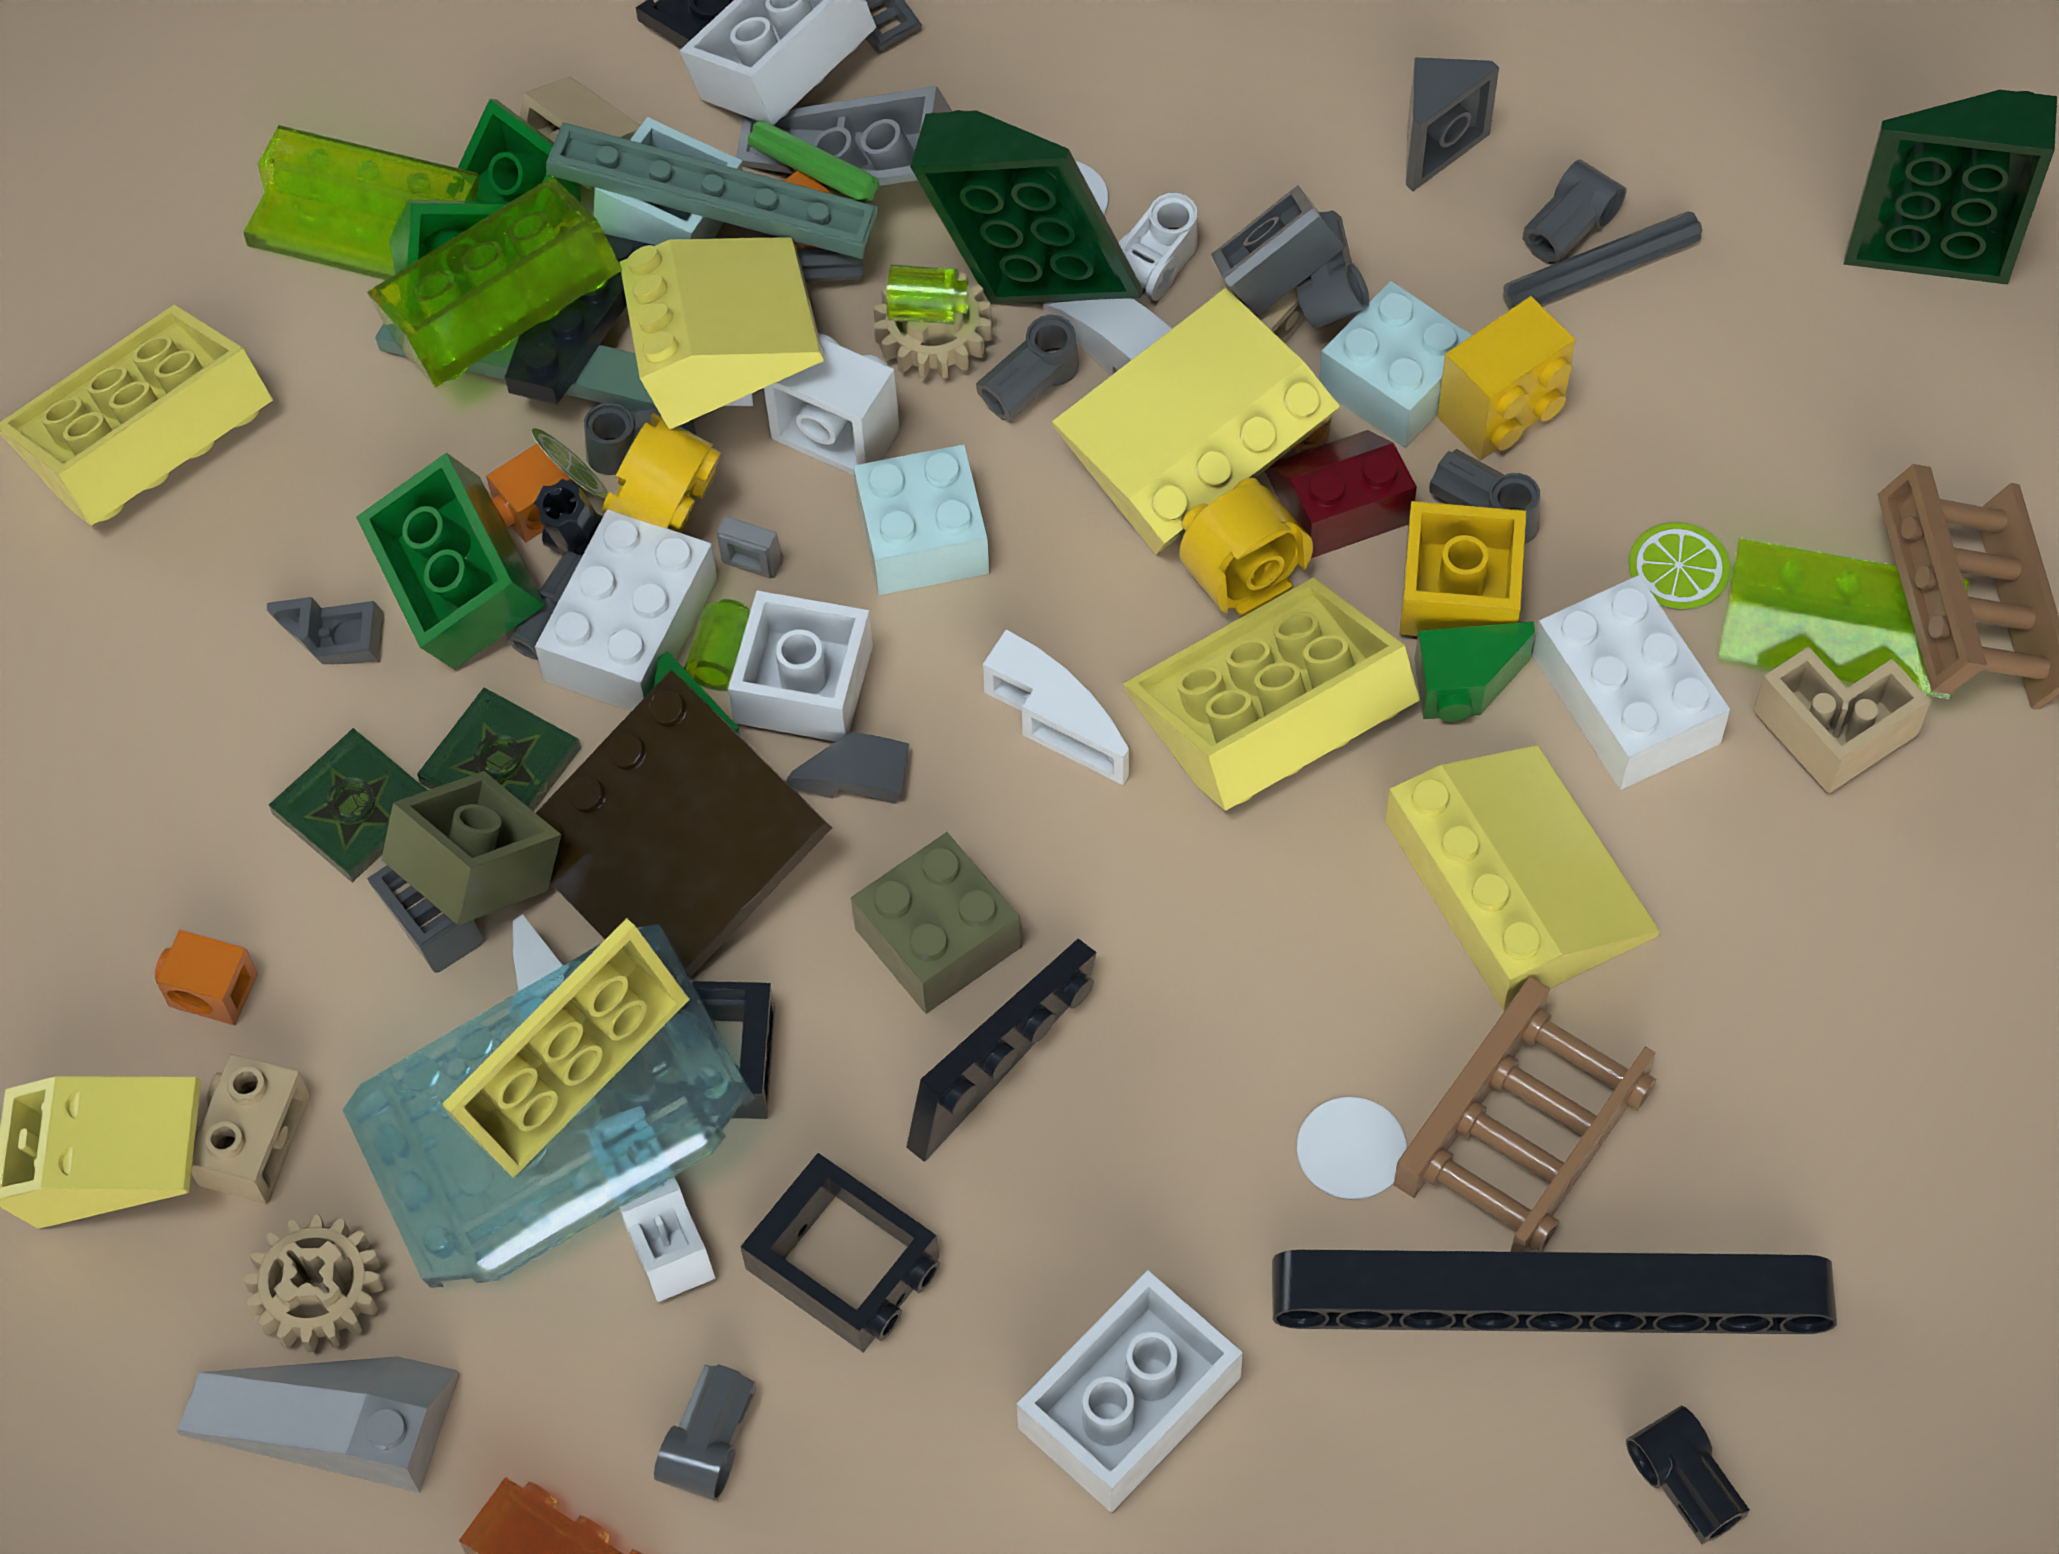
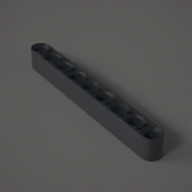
M1301 1249L1281 1252L1272 1259L1273 1321L1280 1326L1295 1329L1817 1334L1829 1331L1837 1325L1832 1261L1817 1255Z

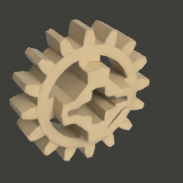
M921 267L917 270L916 280L910 281L902 274L897 276V291L891 288H883L881 291L882 304L874 305L873 309L875 342L882 344V355L885 360L897 357L898 371L904 373L914 365L918 367L919 378L925 379L930 369H938L942 378H948L949 366L955 364L961 370L966 371L969 369V354L974 357H983L984 341H989L992 338L991 304L988 301H984L983 288L980 285L968 289L967 274L962 272L954 280L947 278L946 267H940L936 277H928L926 270ZM961 309L969 319L968 324L963 321V313L959 312ZM898 321L903 325V332L906 333L905 336L897 327Z
M313 1214L309 1228L301 1229L295 1219L292 1218L287 1220L289 1233L287 1236L281 1239L271 1231L265 1235L271 1247L267 1254L252 1251L249 1256L259 1272L250 1273L243 1277V1282L248 1291L254 1293L245 1300L253 1316H260L257 1323L266 1336L278 1330L277 1338L282 1347L288 1349L296 1341L297 1337H301L307 1352H314L318 1344V1338L327 1337L329 1343L334 1348L339 1347V1331L347 1328L357 1335L363 1331L357 1320L360 1312L376 1314L378 1308L368 1293H377L384 1289L380 1275L374 1272L381 1267V1263L375 1250H367L369 1243L361 1230L349 1236L350 1230L344 1219L338 1218L330 1229H326L320 1214ZM282 1269V1281L274 1288L276 1278ZM352 1270L354 1271V1278L350 1272ZM300 1273H304L310 1280L314 1279L320 1284L323 1283L328 1293H324L318 1286L314 1288L312 1284L305 1283ZM353 1278L350 1292L345 1297V1284Z

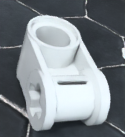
M1167 193L1159 196L1152 202L1150 208L1131 232L1119 241L1142 288L1146 290V296L1154 301L1161 299L1166 294L1177 274L1198 248L1197 207L1188 196L1180 193ZM1170 227H1178L1179 229L1170 230V229H1168V228H1170Z

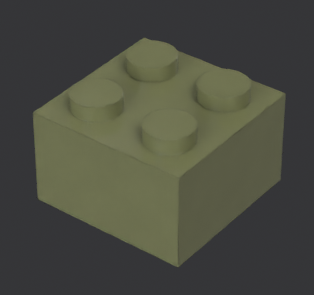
M485 771L394 802L381 860L454 923L461 925L548 891L561 834Z
M948 832L851 897L855 930L925 1014L1021 948L1020 916Z

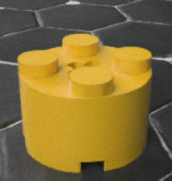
M653 413L650 423L645 422L627 452L616 474V477L619 478L617 483L620 484V487L616 494L608 491L601 513L605 514L608 509L684 534L691 519L689 514L695 503L692 496L701 500L705 496L717 472L715 467L720 459L721 452L714 449V444L680 426L669 429L663 418Z
M1253 477L1243 479L1232 490L1221 495L1209 505L1205 503L1196 505L1188 511L1182 520L1181 525L1186 532L1180 545V560L1217 606L1225 613H1228V609H1235L1239 615H1246L1286 593L1293 586L1288 577L1297 565L1305 571L1312 557L1313 542L1311 537L1275 495Z

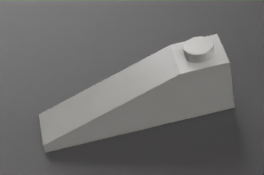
M931 86L790 109L789 113L773 126L870 173V175L878 179L879 186L917 180L910 165L925 114L952 112V109L938 87ZM743 117L736 158L743 160L742 166L795 173L797 170L749 146L748 135L753 131V125L758 121L749 117Z
M398 1356L199 1372L177 1431L182 1436L420 1493L459 1373L457 1370Z

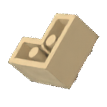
M1807 647L1763 676L1753 711L1824 790L1830 794L1916 737L1920 732L1931 699L1893 659L1847 688L1812 649Z

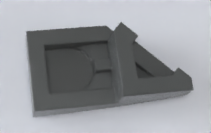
M313 597L267 603L268 613L321 664H352L378 661L383 611L375 601L321 608Z
M851 732L793 770L787 777L786 782L794 789L828 798H833L841 789L895 804L903 791L909 743L870 734Z

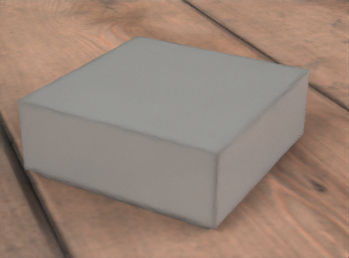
M724 516L717 530L722 562L768 578H774L781 564L777 532Z

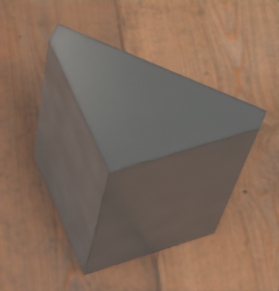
M1415 57L1407 124L1406 186L1410 190L1415 191L1490 135L1499 66L1493 61Z
M1297 185L1211 255L1225 282L1258 317L1342 251L1345 246L1300 186Z

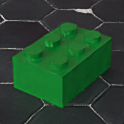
M447 452L356 516L419 647L454 670L546 606L480 476Z

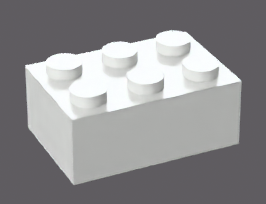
M734 0L679 52L701 100L757 121H765L774 125L781 118L785 117L790 109L814 86L821 83L824 77L848 54L853 52L877 27L866 0Z
M607 509L535 645L544 681L632 711L654 688L658 657L668 651L676 660L678 659L718 580L712 543Z
M1640 575L1539 620L1532 656L1620 790L1721 744L1730 708Z
M1147 1270L1016 1404L1018 1429L1112 1513L1241 1378L1243 1352Z

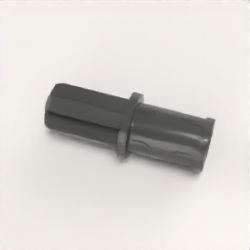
M570 551L562 555L542 588L538 589L546 606L520 623L515 631L510 634L507 639L509 644L522 655L531 659H538L535 645L579 564L582 555H577Z

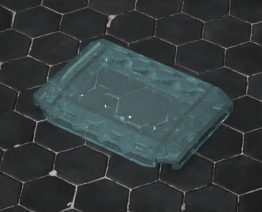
M659 924L637 927V929L690 1000L514 1178L465 1133L445 1112L442 1103L599 945L358 1086L343 1108L346 1119L421 1279L430 1288L444 1287L441 1281L472 1278L476 1283L498 1281L620 1209V1207L627 1205L713 1154L725 1139L726 1135L722 1130L742 1103L747 1108L755 1098L672 943Z

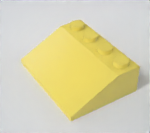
M792 237L669 239L656 246L648 245L634 251L627 259L619 262L639 377L669 429L680 426L825 361L797 247Z
M1225 288L1054 419L1051 425L1153 553L1157 555L1186 532L1181 524L1184 516L1190 509L1203 503L1209 505L1221 495L1232 490L1243 479L1259 476L1328 422L1340 406L1307 364Z
M174 304L0 422V435L70 511L92 526L98 521H105L117 515L123 508L124 503L141 491L154 488L163 483L169 476L170 471L189 458L201 456L209 451L214 445V441L232 428L251 422L258 415L259 410L273 401L243 347Z
M1314 577L1123 683L1126 694L1194 784L1225 811L1237 804L1248 801L1256 793L1284 777L1297 773L1305 765L1334 749L1346 745L1351 739L1377 724L1395 717L1398 712L1419 701L1405 645Z
M1538 745L1442 764L1389 789L1385 817L1386 825L1503 1011L1509 1006L1529 976L1552 988L1659 936L1660 930Z
M626 918L442 1103L445 1112L465 1133L514 1178L690 999L636 926Z

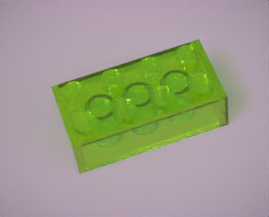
M552 176L367 291V294L395 343L436 388L446 381L460 377L468 367L493 351L506 348L513 342L514 338L539 322L555 317L561 308L585 293L598 290L606 283L607 279L622 271V268L598 220Z

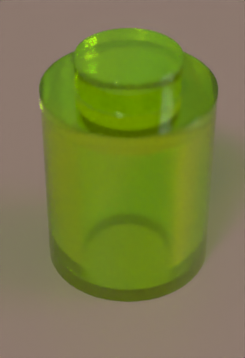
M890 265L887 284L888 320L955 324L957 313L967 314L969 281L959 280L958 268Z
M722 599L718 602L707 604L703 608L684 667L700 686L716 691H728L750 614L749 608L743 603L732 599Z

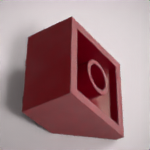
M1369 430L1278 460L1265 470L1279 501L1311 537L1313 542L1311 558L1409 524L1411 501H1415L1417 486L1394 442Z

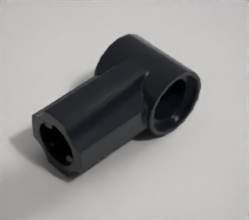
M561 479L554 485L543 486L534 502L541 514L540 522L544 526L542 532L543 545L563 554L570 551L583 556L603 516L596 513L579 485Z
M1679 1406L1626 1439L1628 1453L1640 1474L1651 1486L1655 1488L1662 1487L1701 1544L1717 1539L1747 1517L1750 1509L1711 1456L1713 1449L1706 1431L1694 1414L1686 1407Z

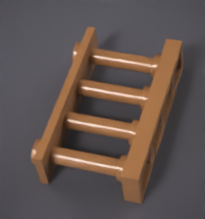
M1912 464L1877 495L1931 691L1950 695L1981 670L2021 676L2031 708L2041 709L2059 695V615L2020 484L2010 483L1981 507L1940 499L1931 467ZM1947 524L1979 529L1986 553L1953 547ZM1961 572L1994 578L2000 602L1967 596ZM1975 621L2008 627L2015 652L1983 647Z
M1530 976L1397 1161L1393 1184L1413 1198L1416 1197L1426 1181L1432 1185H1436L1438 1182L1444 1184L1517 1230L1510 1252H1528L1531 1247L1538 1252L1544 1249L1559 1224V1220L1553 1217L1561 1203L1627 1107L1631 1106L1638 1110L1649 1096L1656 1082V1078L1649 1075L1656 1052L1645 1046L1630 1069H1627L1550 1022L1551 1014L1545 1011L1550 988ZM1524 1042L1531 1046H1534L1537 1042L1615 1089L1596 1116L1518 1068L1519 1060L1515 1059L1514 1056ZM1494 1088L1501 1092L1506 1088L1582 1135L1583 1137L1565 1163L1485 1114L1487 1107L1481 1103L1490 1090ZM1459 1134L1465 1138L1474 1135L1550 1183L1532 1210L1452 1161L1454 1154L1448 1150Z

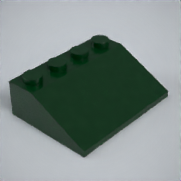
M1999 89L1883 120L1844 254L1843 265L2008 285L2055 151L2057 96L2035 94L2030 91Z
M956 110L925 114L910 168L976 281L983 288V293L990 304L1141 298L1143 288L1068 148L977 110Z

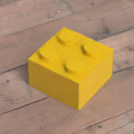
M1532 296L1528 297L1445 353L1437 412L1438 419L1480 461L1496 449L1500 451L1508 449L1517 442L1524 430L1539 420L1542 422L1550 420L1565 405L1576 339Z
M1411 501L1399 635L1418 636V631L1518 623L1521 609L1526 511Z

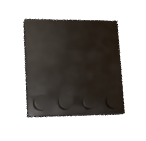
M672 670L661 679L536 812L539 817L561 834L550 883L604 939L627 918L636 926L676 981H688L833 828L714 709Z

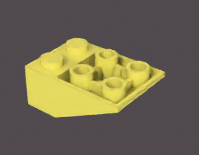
M55 1076L5 1089L0 1125V1207L33 1227L40 1229L189 1193L201 1080L197 1077Z

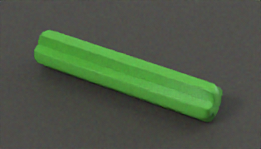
M765 121L756 122L753 125V131L748 135L747 140L750 147L856 201L870 203L874 198V193L879 189L878 179L870 175V173Z

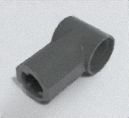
M1579 159L1562 176L1556 187L1554 197L1524 227L1522 239L1531 249L1532 255L1546 264L1550 261L1561 262L1594 226L1601 229L1613 219L1625 199L1627 188Z
M1333 210L1319 213L1344 244L1345 248L1297 285V297L1303 314L1308 322L1317 329L1367 308L1370 302L1364 278L1351 260L1342 217Z
M1052 314L1041 316L1034 320L1027 329L1026 340L976 383L977 393L982 397L988 409L1001 420L1005 418L1011 421L1048 387L1061 385L1071 380L1077 373L1079 366L1076 335L1073 325L1066 318ZM1050 348L1061 349L1057 352L1052 353L1044 352L1045 350Z
M602 403L589 410L584 419L586 460L589 466L597 473L616 475L645 422L650 423L653 413L661 416L656 407L646 410L626 409L616 403ZM694 420L680 425V427L697 435ZM606 438H615L614 440H604Z
M1455 449L1453 452L1448 451L1438 463L1435 474L1430 481L1429 490L1431 494L1451 505L1522 509L1526 511L1524 544L1536 536L1539 530L1540 488L1530 476L1521 473H1508L1504 475L1458 449Z
M719 1364L716 1366L704 1365L679 1427L672 1426L664 1438L655 1463L654 1479L716 1501L722 1494L731 1473L735 1457V1447L733 1445L755 1394V1382L743 1376L739 1371Z

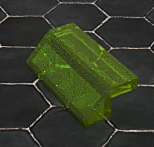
M278 125L257 163L264 194L243 233L246 244L249 247L397 283L389 239L407 201H476L480 182L479 173Z
M1739 537L1728 589L1729 600L1718 658L1776 668L1802 650L1810 647L1839 680L1854 683L1893 659L1927 696L1950 700L1951 694L1931 691L1897 565ZM1962 577L1966 592L1968 593L1969 579Z

